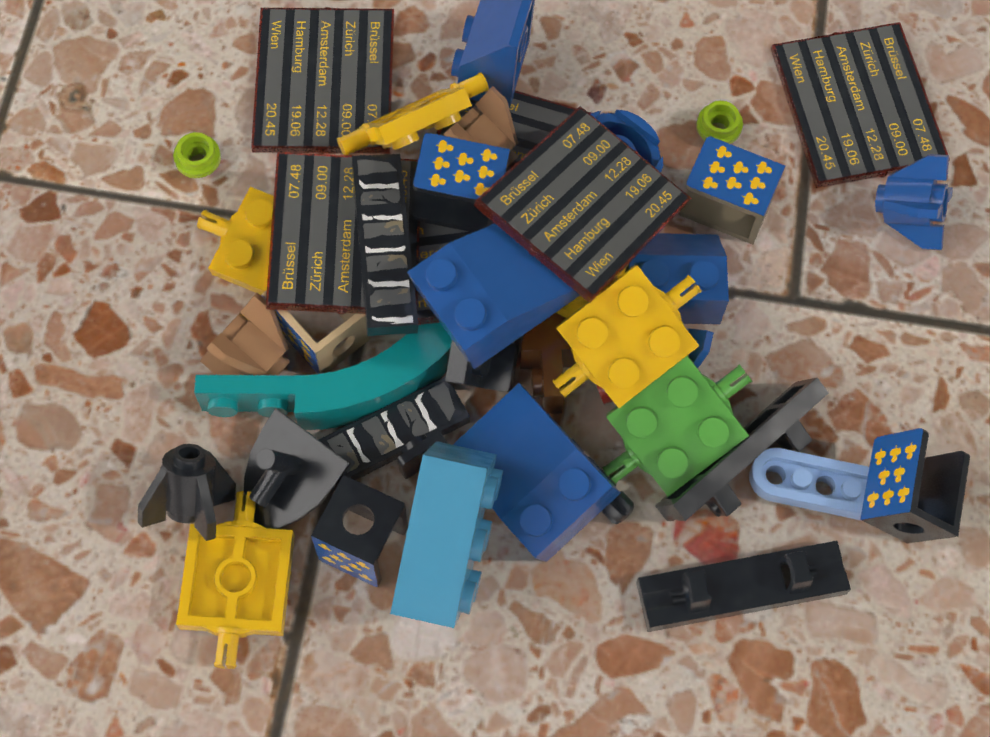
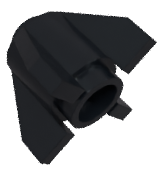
M196 444L179 445L165 453L162 458V466L138 504V523L143 528L166 521L167 513L169 518L176 522L194 523V527L206 541L215 539L217 521L213 506L235 500L236 483L211 452Z

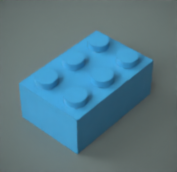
M437 441L423 454L390 614L450 628L455 627L461 613L470 614L472 604L477 598L482 571L473 570L474 561L481 562L483 552H486L492 527V521L483 519L485 509L492 510L493 503L497 500L503 470L494 468L497 454Z

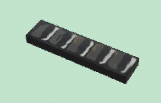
M401 155L352 156V176L367 336L418 333L419 324L415 286L407 273L412 269Z
M445 376L319 439V441L350 463L344 475L357 480L397 460L402 454V448L413 438L422 434H426L429 437L438 430L444 436L470 423V415L451 382L445 381Z

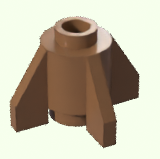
M493 86L475 104L476 106L471 108L460 121L445 132L444 136L510 149L507 169L518 157L512 150L518 144V139L507 99Z
M257 292L223 332L207 346L206 349L208 351L200 362L217 375H279L290 363L284 356L290 347L287 345L274 308H269V302Z

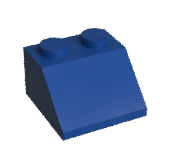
M480 0L476 15H468L462 35V42H465L466 46L464 50L457 48L453 59L451 76L458 77V83L481 72L486 78L489 89L494 86L507 99L510 108L530 42L535 0ZM487 92L478 94L470 99L479 101Z
M655 233L632 257L625 272L634 265H638L652 285L664 293H667L685 279L687 275H690L695 281L694 284L698 285L702 292L678 309L683 324H721L729 302L727 255L718 234Z

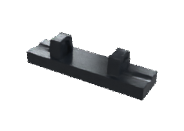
M817 377L795 382L744 427L749 437L671 495L665 496L655 507L666 521H674L675 519L686 521L704 504L717 517L729 516L742 503L728 483L775 441L782 449L796 452L803 450L812 441V438L799 419L829 392Z
M838 541L639 577L636 582L647 632L847 595L851 590ZM783 565H788L791 573V581L787 589L781 570Z

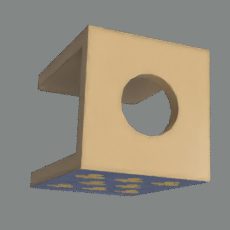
M268 289L261 294L267 301L269 298ZM274 308L284 337L317 374L329 372L371 339L370 336H367L365 312L335 311L345 322L316 343L286 308ZM349 337L343 345L334 350L342 340Z

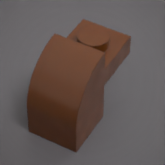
M556 312L525 333L521 347L520 369H531L532 397H541L542 408L548 414L562 413L564 396L552 380L563 374V368H570L576 363L571 347L555 328L566 317Z

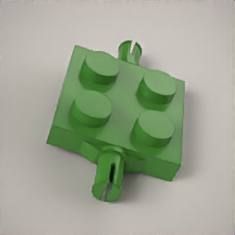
M687 355L620 408L616 406L606 414V418L622 437L626 451L606 466H603L604 472L608 476L610 475V478L617 484L619 480L639 466L641 470L647 472L655 479L667 496L671 495L749 437L747 431L733 415L728 399L753 381L739 364L737 365L738 367L715 383L714 380L702 374Z

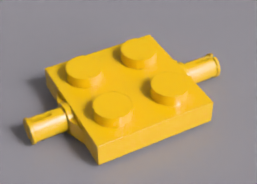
M480 72L460 83L454 82L450 84L448 89H440L371 122L362 124L359 129L345 136L338 137V145L344 156H348L368 145H382L383 149L392 147L393 150L407 146L419 139L417 131L424 128V130L434 127L435 130H439L460 121L462 118L459 111L472 106L470 98L489 90L486 78Z
M250 186L238 211L229 220L210 213L208 210L202 211V218H198L197 228L221 237L220 246L208 267L212 275L252 292H258L260 295L267 289L269 290L276 196Z
M634 265L557 325L555 328L571 347L576 362L563 374L552 380L562 395L566 398L568 394L589 379L591 382L602 387L614 404L620 408L698 348L699 344L683 325L680 312L678 311L680 307L702 292L700 287L694 284V279L687 275L680 283L667 293H664L652 285L638 265Z
M244 491L236 492L233 521L217 524L215 539L206 541L194 527V523H190L176 626L180 630L208 631L218 636L214 666L225 669V665L228 669H235L237 667L236 659L239 638L253 634L284 635L295 535L293 530L265 528L255 523L256 503L250 499L249 495L251 492L248 491L247 497Z

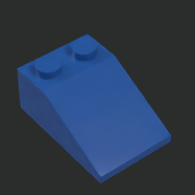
M498 223L448 243L407 272L422 299L473 369L483 364L581 295V293Z
M520 383L453 444L497 454L494 468L503 470L498 497L494 501L492 509L534 558L545 562L552 558L621 493Z

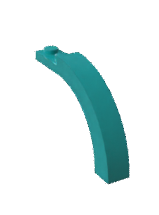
M439 321L418 323V333L406 334L391 347L373 358L348 368L315 375H196L194 394L201 410L217 417H233L238 412H258L261 416L270 417L276 408L285 415L288 412H294L297 424L305 430H323L347 426L439 380L447 372L452 339Z

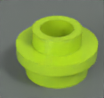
M721 100L714 101L700 111L696 127L704 141L707 137H714L731 144L741 134L743 119L738 109L732 103ZM713 123H721V124H723L726 128H724V129H722V128H717V127L713 126L712 124H713Z
M193 132L186 134L178 141L174 149L173 158L180 173L190 178H203L212 174L218 168L221 161V152L218 144L211 137L203 133ZM201 154L205 156L201 160L190 161L195 155Z

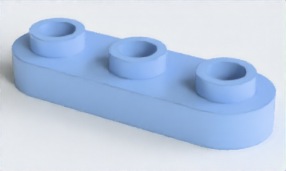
M770 448L762 452L754 460L749 472V481L754 492L767 501L860 520L869 467L782 448ZM766 473H778L782 478V483H770L766 478ZM817 482L828 484L831 488V494L823 495L819 493L815 484Z

